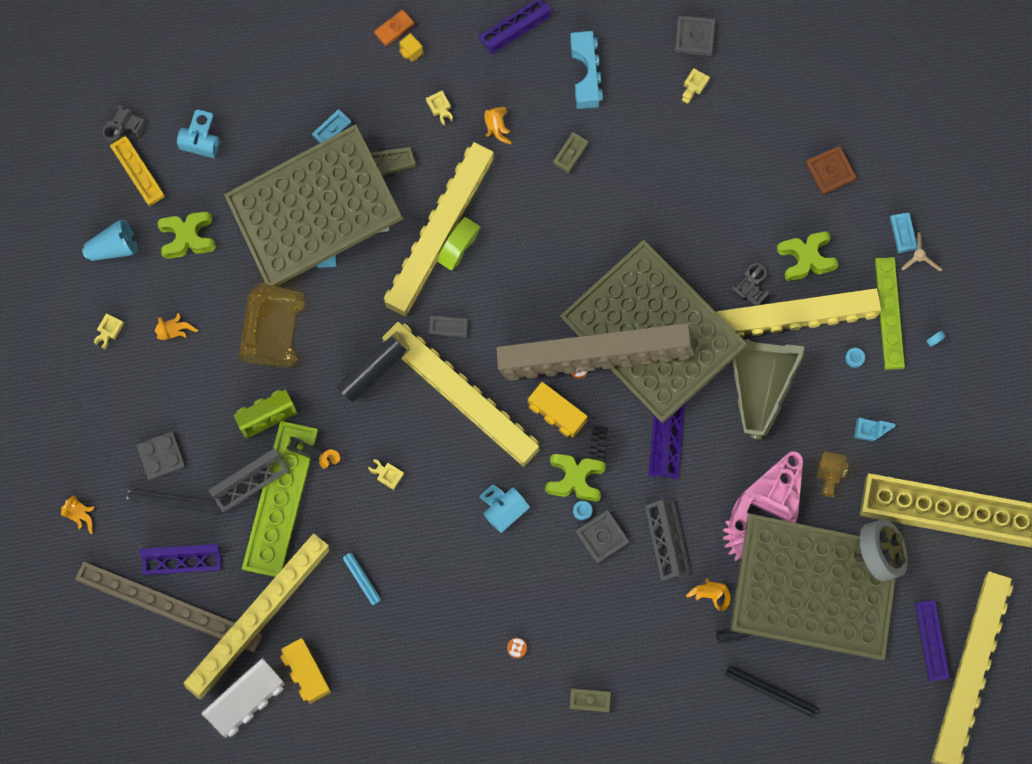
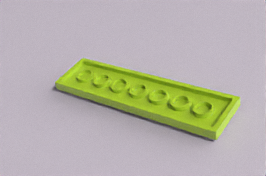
M280 421L273 449H276L289 472L262 489L242 566L243 571L275 578L283 569L311 459L291 452L286 448L291 443L290 437H296L315 446L318 429ZM298 444L297 449L301 450L303 446ZM277 461L271 465L269 472L278 473L283 468Z

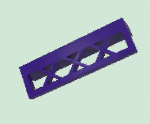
M534 0L479 35L478 38L490 55L551 17V7L548 3L544 5L541 0ZM536 5L540 6L539 9L531 13L533 7ZM526 16L525 18L516 23L517 17ZM503 26H511L508 29L501 32V28ZM489 35L495 36L489 41L485 40Z
M685 404L678 409L676 417L673 414L663 424L654 416L648 475L650 477L664 476L675 480L679 479ZM673 425L676 429L675 435L671 431ZM671 444H672L673 447H674V453H673V454H672L671 451H670V445H671ZM669 463L673 467L672 473L668 472Z
M218 544L140 549L143 576L221 571V550ZM208 556H216V566L208 567L204 563L205 559ZM189 557H194L199 561L193 568H188L184 564ZM175 558L179 564L174 569H169L164 565L169 559ZM147 560H156L160 563L155 570H147Z

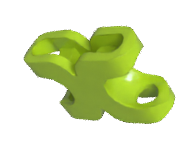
M208 212L192 213L187 216L185 223L177 216L160 219L157 222L160 231L176 234V238L172 243L163 245L161 255L164 258L183 257L187 254L188 248H191L196 254L214 251L216 243L213 239L197 236L201 228L212 223V215Z
M829 232L811 234L807 238L806 244L801 239L794 238L777 245L776 248L780 255H792L798 261L797 265L786 270L785 279L787 281L805 278L808 275L809 269L815 274L820 275L834 271L839 267L836 258H824L818 253V248L829 243L831 239Z
M560 454L550 456L551 465L562 469L565 472V477L560 482H548L545 486L546 493L566 497L574 490L576 497L580 500L599 501L601 499L600 491L589 487L585 480L590 474L603 473L606 469L604 462L583 459L579 465H576L575 459L571 456Z

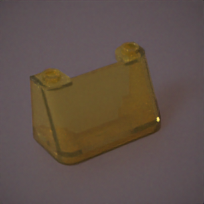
M260 283L250 290L238 354L240 362L290 368L295 364L297 355L291 349L296 314L300 310L302 311L305 305L304 293L265 283Z

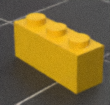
M543 382L540 383L528 398L529 408L536 414H542L544 420L550 425L555 424L559 427V431L566 437L571 436L574 438L587 422V415Z
M302 638L281 649L283 655L280 657L285 666L289 665L292 669V672L289 674L294 683L298 682L302 688L298 691L304 701L308 700L311 704L331 693Z

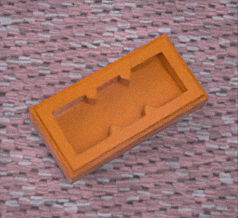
M401 10L376 29L374 34L386 47L413 27L414 22L404 10Z

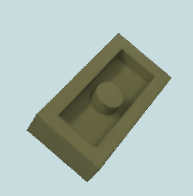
M573 132L554 159L553 165L569 174L588 146L589 141Z
M571 689L570 709L609 713L611 692Z

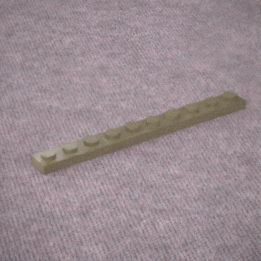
M84 561L75 578L77 582L220 640L235 624ZM258 633L244 650L255 653L262 634Z

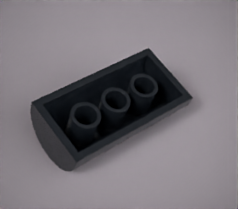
M396 331L342 380L336 388L347 399L355 402L410 351L409 345Z

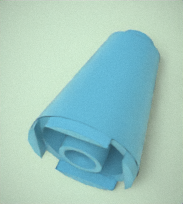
M118 220L84 244V248H82L84 257L90 261L137 254V242L132 241L131 236L134 234L131 227L125 220Z

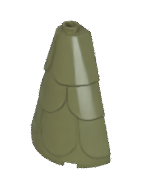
M744 340L748 346L732 360L744 433L751 434L750 438L762 440V436H767L804 358L806 350L804 346L787 344L781 346Z

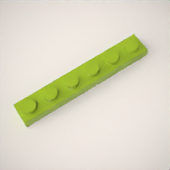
M895 257L876 258L875 270L881 307L879 315L884 370L904 369Z

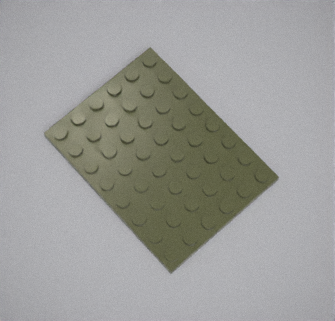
M356 124L224 194L269 290L403 220L393 196Z
M645 240L641 241L560 315V318L578 337L689 324L693 333L695 356H690V359L680 360L679 358H673L669 362L656 360L652 361L651 364L633 363L629 367L615 365L614 368L610 369L662 424L748 346Z
M748 514L730 631L884 661L896 578L880 581L872 575L865 561L856 562L855 555L862 553L860 536Z

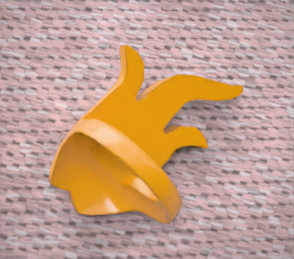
M498 107L486 110L484 115L488 128L486 136L489 137L493 131L498 140L512 144L508 138L502 135V133L510 132V130L505 128L502 118L507 113V109L505 107Z
M178 313L175 319L165 322L162 317H159V323L155 328L157 339L168 340L177 336L186 338V334L180 330L189 329L193 332H198V330L186 322L178 323L180 320Z
M71 496L66 500L65 505L61 507V516L75 521L78 524V529L82 528L80 519L84 520L87 523L89 533L93 534L91 517L85 511L92 512L94 506L88 508L81 504L76 496Z
M709 579L705 580L706 584L696 586L686 595V597H691L696 594V600L702 597L712 598L715 607L721 611L726 610L730 604V592L727 586L723 583L710 582ZM724 593V603L722 606H719L717 599Z

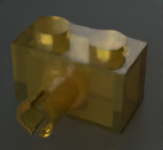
M823 451L816 478L824 480L821 495L826 497L834 496L836 483H839L841 478H845V474L848 471L849 463L846 462L847 456Z

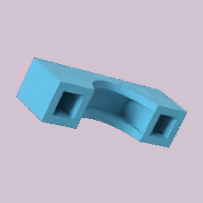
M593 31L571 33L572 58L582 61L588 70L585 79L575 85L577 109L599 107V101L602 100V89H598L601 77L600 72H596V66H599V56L595 55L594 50L598 49L597 38H593Z

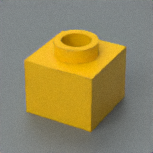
M411 33L399 42V52L405 59L409 58L413 62L423 54L422 45Z

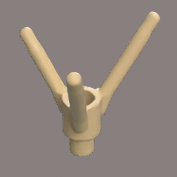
M917 233V250L914 253V257L902 267V270L908 268L915 261H925L941 271L942 268L926 257L925 251L922 250L921 233Z

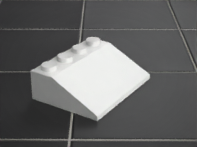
M262 658L203 711L202 714L225 738L227 736L232 737L239 730L238 726L243 722L245 724L254 717L253 713L257 709L261 710L269 703L267 700L273 695L277 696L283 691L285 684Z

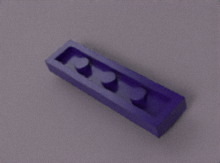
M936 601L915 603L928 681L949 679Z

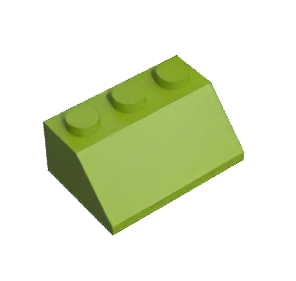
M285 389L273 392L271 397L267 399L262 398L255 401L254 405L249 408L243 407L234 414V417L245 439H248L280 423V421L296 415L297 412Z

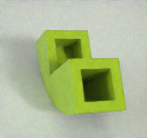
M464 217L449 236L436 261L452 271L459 265L464 251L475 241L481 226Z

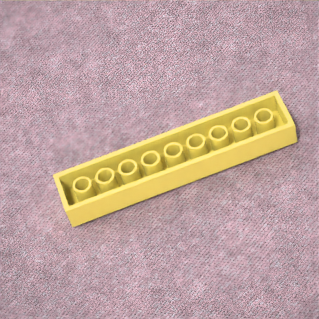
M869 473L865 479L860 516L879 520L887 519L890 522L1032 548V503Z

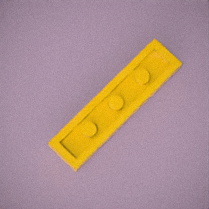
M126 136L110 145L148 206L165 197Z

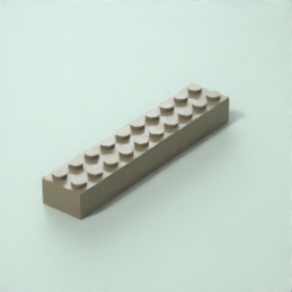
M688 323L497 347L498 370L510 381L519 380V377L525 376L527 378H537L538 375L542 374L554 376L558 372L572 374L576 370L594 371L595 368L599 367L612 369L615 365L629 367L633 363L651 364L652 361L656 360L669 362L673 358L686 360L690 359V356H695L693 333Z

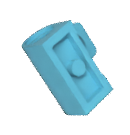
M202 110L195 111L190 128L182 127L179 131L177 138L179 150L215 159L220 140L218 136L208 133L213 119L212 113ZM199 116L207 117V122L204 125L197 123Z
M491 485L479 496L482 501L490 506L483 513L484 516L500 533L530 508L513 487L504 493L495 485ZM494 491L490 497H487L490 492Z

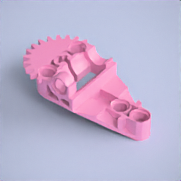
M790 452L744 491L736 501L730 520L725 522L728 528L723 529V532L728 533V536L723 537V540L729 541L725 548H732L728 554L735 553V561L741 558L747 515L749 514L747 511L750 504L783 521L796 522L799 510L803 465L802 457L798 452ZM788 458L794 460L795 466H791L788 463ZM781 475L787 478V484L781 481ZM736 522H739V523L742 524V527H743L742 531H740V530H738V529L736 528V526H735V523H736Z

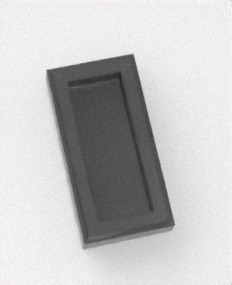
M430 315L429 336L467 339V318Z

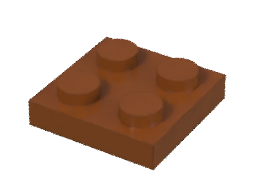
M840 146L806 160V165L822 195L849 184L857 178Z

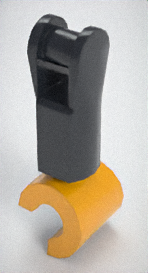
M290 437L291 443L287 446V450L316 462L319 460V464L323 469L329 465L327 457L330 458L332 464L340 462V455L337 451L327 450L322 453V449L296 437ZM298 444L303 446L301 450L297 449Z

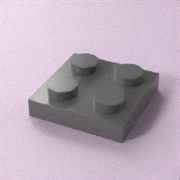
M678 16L675 53L712 56L715 19Z
M173 431L136 444L149 481L186 468Z
M608 510L575 531L596 564H599L629 544V540Z

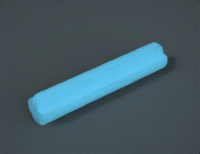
M348 553L343 557L346 565L371 604L379 603L381 599L353 554Z

